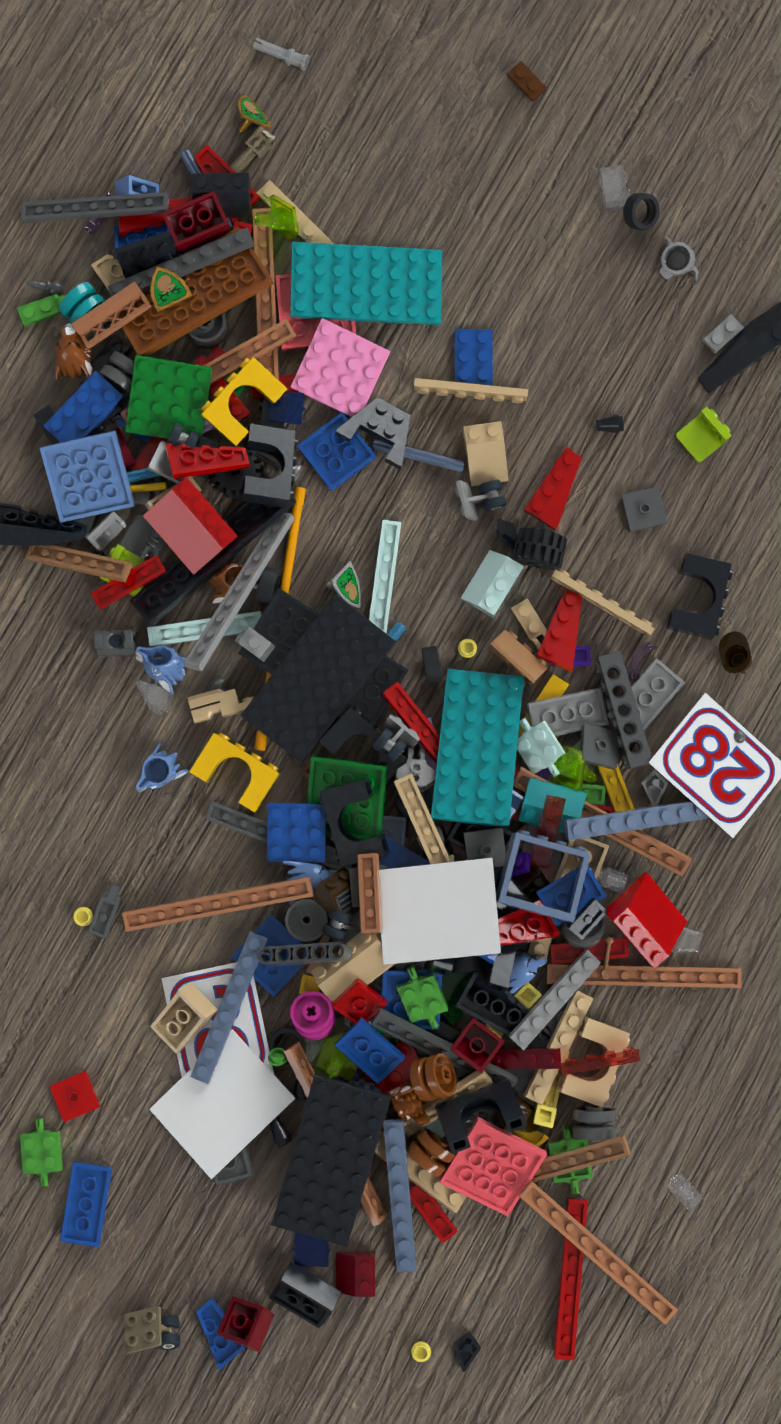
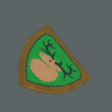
M243 95L238 99V112L240 117L244 119L239 127L241 133L244 134L252 122L272 129L268 118L247 95Z
M156 266L151 279L150 292L158 312L192 296L188 286L180 276L168 269Z

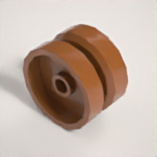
M443 1053L417 1059L411 1065V1084L415 1094L423 1102L445 1098L455 1093L457 1086L455 1069L450 1059Z
M423 1127L417 1134L419 1142L412 1141L407 1147L406 1152L426 1171L440 1177L446 1170L444 1162L451 1163L456 1154H452L449 1144L433 1131Z

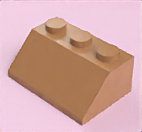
M504 630L490 644L489 649L518 676L524 677V681L531 687L547 670L545 666L547 663L531 654L532 649L528 645L519 643L515 633L511 630L509 632Z

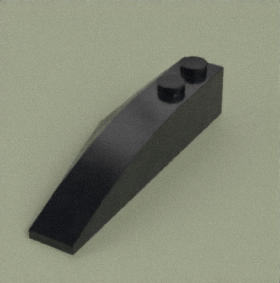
M781 302L750 321L698 377L708 394L781 347Z
M0 503V545L42 546L82 540L87 530V525L74 521L60 523V520H57L53 515L42 516L38 514V511L32 509L28 512L22 510V507L18 505Z
M473 971L458 985L449 1003L502 1033L509 1035L529 1011L508 990L502 994L485 989L486 978ZM544 1027L528 1047L546 1048L553 1034Z

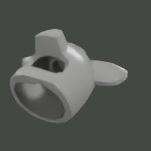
M665 236L664 240L667 247L661 256L662 267L659 270L661 275L668 280L674 275H684L690 271L694 276V280L697 281L699 271L695 266L696 259L693 250L686 243H673L669 237Z

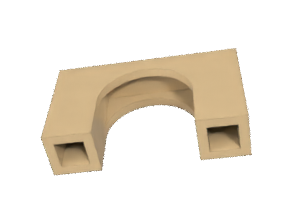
M585 1016L577 1034L601 1045L605 1055L604 1064L601 1070L591 1077H580L562 1070L555 1089L561 1093L603 1107L604 1103H607L609 1099L610 1087L616 1080L615 1073L617 1068L623 1061L622 1054L624 1049L629 1045L630 1033Z

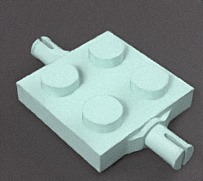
M526 718L522 719L520 725L525 732L518 738L517 750L528 768L534 774L548 768L553 778L558 776L560 772L555 763L558 758L566 754L546 721L531 727Z

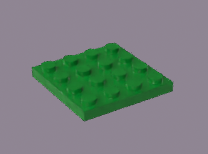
M135 355L125 432L168 439L175 423L184 426L182 432L188 435L191 431L199 433L200 436L196 442L199 444L203 436L205 419L200 415L203 412L201 408L208 401L212 367Z
M312 756L307 803L321 804L320 791L326 788L369 777L374 796L367 800L349 804L343 813V823L346 830L357 838L382 834L388 766ZM326 822V836H330L331 828Z

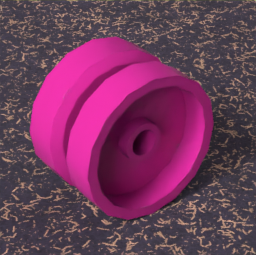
M307 991L300 994L291 1006L290 1017L296 1031L303 1038L320 1040L327 1037L333 1031L336 1024V1014L330 1000L324 994L317 991Z

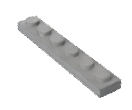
M584 949L508 1037L522 1050H525L601 962L589 950Z

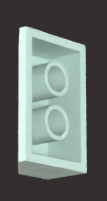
M489 550L460 599L493 618L524 566L505 555Z

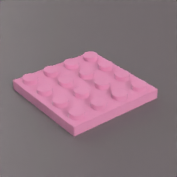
M322 318L290 388L352 418L366 406L391 351Z

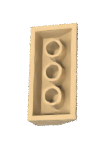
M360 932L346 943L353 952L350 960L346 962L320 963L311 970L318 987L331 1002L340 996L357 978L368 985L394 965H383L381 933L361 934ZM342 948L338 952L339 956L342 954Z

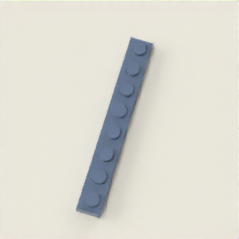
M692 801L581 817L564 820L565 839L575 840L708 819L709 816Z
M252 931L249 932L190 1077L206 1084L210 1083L258 966V951L266 946L269 938Z
M404 1119L384 1120L397 1272H413L417 1270Z

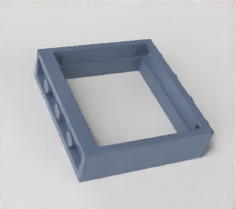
M519 830L518 833H512L496 893V902L574 923L591 853L585 852L586 848L574 846V848L567 847L566 842L558 840L555 843L549 842L548 837L537 835V838L531 837L527 831ZM520 841L581 857L567 912L506 896Z

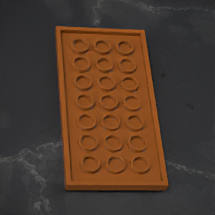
M237 227L232 231L226 233L225 235L219 237L218 239L230 235L234 232H237L240 230V228ZM251 247L182 276L181 278L188 286L192 296L159 312L154 306L150 290L145 292L144 295L152 307L122 328L137 354L149 356L274 283ZM141 299L136 302L134 308H139L145 304L144 301ZM128 311L121 312L118 318H124Z

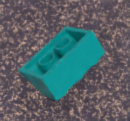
M530 778L519 821L565 833L564 820L581 818L587 793Z

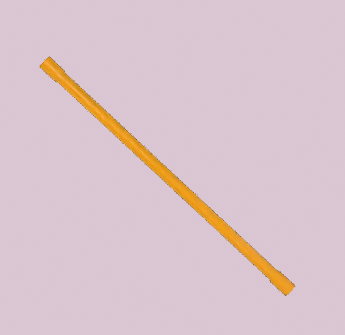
M295 487L293 497L296 503L293 505L292 515L295 520L289 528L280 589L288 594L301 512L306 489L302 487ZM267 672L265 683L271 677L272 674ZM258 730L254 750L265 751L267 736Z

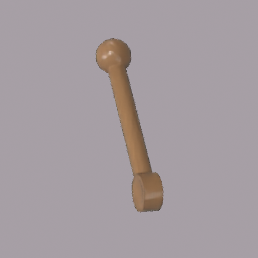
M612 937L606 938L607 949L604 970L601 971V975L604 978L609 976L607 970L610 948L613 943Z

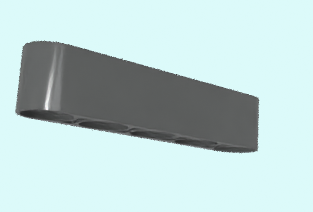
M330 942L266 946L259 949L257 958L261 964L270 966L336 963L350 960L353 952L347 944ZM340 948H342L341 956L338 954ZM324 949V955L321 957V951ZM306 950V956L303 958V952ZM288 952V953H289V956H288V958L286 959V958H285V954ZM269 953H271L270 960H268Z

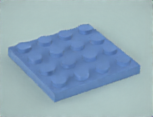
M115 430L40 448L60 523L135 506Z

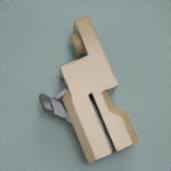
M218 678L208 692L187 698L190 709H192L191 713L194 723L198 724L211 720L213 715L217 713H222L223 717L242 713L254 697L242 699L243 702L240 703L236 689L226 691L222 685L225 679Z

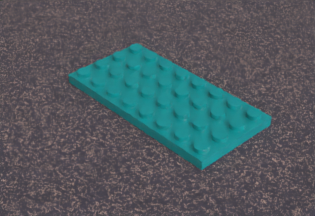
M292 242L290 318H323L325 320L441 325L442 250Z
M447 669L431 812L432 819L509 827L524 677Z

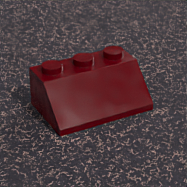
M215 191L162 213L179 255L214 241L231 231Z

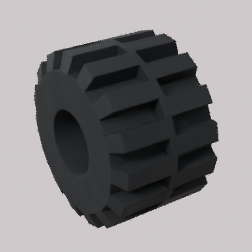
M247 448L249 468L239 469L240 474L234 475L233 470L211 473L213 475L212 480L224 496L232 497L234 500L241 498L242 483L245 476L263 478L262 466L259 460Z
M534 527L520 528L512 558L521 564L539 569H561L567 539L556 532Z

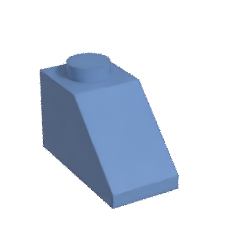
M131 175L115 181V196L159 193V184Z

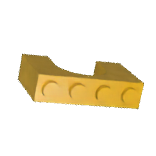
M254 357L250 360L246 358L239 365L242 369L237 374L233 372L227 379L229 383L224 388L221 386L213 394L216 396L212 402L208 400L201 408L203 412L200 415L234 446H237L249 431L230 413L228 402L231 393L239 386H252L273 404L287 390Z
M220 732L218 735L213 733L189 772L208 783L222 761L228 758L244 760L251 770V782L238 803L256 813L280 776V773L277 772L279 768L271 763L265 765L261 762L262 758L253 752L251 755L244 752L246 748L239 743L231 744L228 742L230 738Z

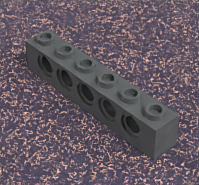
M621 651L600 656L596 659L595 668L597 674L601 673L603 680L600 681L601 689L607 694L606 706L608 711L611 710L613 714L611 723L613 729H617L619 736L616 737L619 748L622 747L624 755H622L623 764L628 766V769L649 764L652 756ZM609 669L616 671L617 677L615 679L608 677L607 671ZM613 688H620L622 696L615 697L612 692ZM619 706L627 708L628 713L626 716L618 713ZM625 724L632 726V734L624 732L623 727ZM630 743L638 745L637 753H632L629 750Z

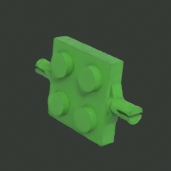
M414 966L408 967L406 970L411 979L397 985V990L411 1023L428 1019L431 1029L437 1028L439 1025L435 1016L448 1011V1006L434 973L418 976Z
M43 1118L35 1119L36 1131L21 1134L20 1143L23 1174L34 1173L40 1175V1186L43 1187L49 1185L48 1173L63 1170L60 1131L44 1130Z
M566 1126V1130L565 1127H561L563 1139L548 1143L550 1155L588 1145L587 1140L571 1138L570 1126ZM592 1167L554 1176V1183H570L571 1194L575 1195V1190L576 1194H579L578 1182L583 1179L593 1178Z

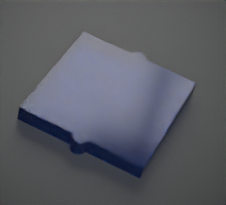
M285 391L275 403L272 404L270 402L268 404V421L302 425V414L305 411V407H303L304 393Z
M295 1233V1247L293 1248L295 1252L294 1264L307 1267H329V1252H331L329 1242Z

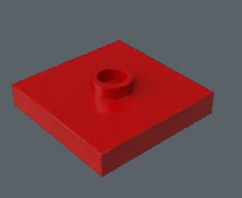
M359 978L332 1002V1007L354 1024L360 1018H363L366 1022L370 1021L380 1008L383 1009L387 1005V999Z
M87 1070L49 1086L63 1122L101 1107Z

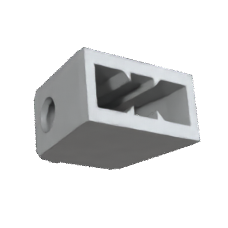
M245 625L234 640L263 662H265L275 648L271 642L247 625Z

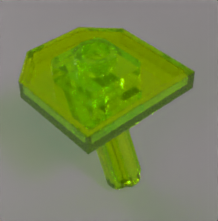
M274 194L269 196L271 211H268V214H256L253 218L254 224L268 226L278 230L279 234L287 239H294L299 234L295 207Z
M564 746L563 750L566 754L558 758L555 764L560 774L554 777L553 781L576 791L582 790L583 780L590 784L594 781L596 782L597 775L586 766L582 751L571 746Z
M339 1033L326 1039L316 1066L326 1070L330 1078L339 1076L346 1080H351L358 1066L335 1047V1043L343 1036V1034Z

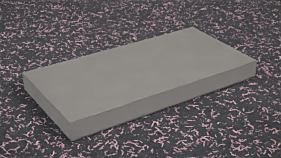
M657 658L653 660L631 686L644 731L685 684L680 677ZM625 706L618 707V713L626 716L628 713ZM612 711L607 714L610 720L613 718ZM629 724L624 725V732L632 734V726Z
M601 687L526 703L531 727L546 721L555 736L581 731L583 724L597 727L609 725Z

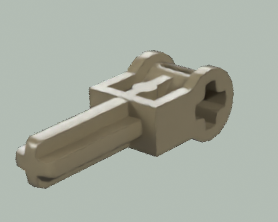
M259 126L254 134L245 142L247 149L230 167L236 173H240L255 156L260 159L277 142L278 137L268 132L266 127Z

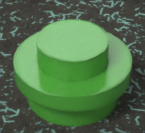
M282 1048L272 1049L268 1055L269 1063L274 1066L285 1064L287 1062L285 1050Z

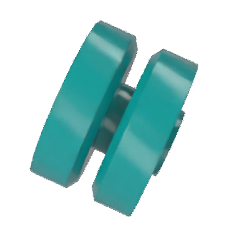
M84 282L73 288L64 297L58 310L66 319H70V323H73L106 300L100 294H96L95 288L89 282Z

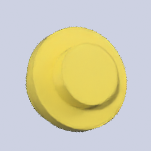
M464 639L458 645L459 654L465 658L474 656L477 651V645L471 639Z
M80 907L74 912L73 918L77 925L87 926L92 922L93 913L87 907Z
M420 1341L413 1345L411 1354L417 1362H425L431 1355V1349L427 1343Z

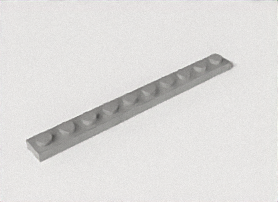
M283 513L267 527L183 663L187 668L198 671L204 669L295 520L292 514Z

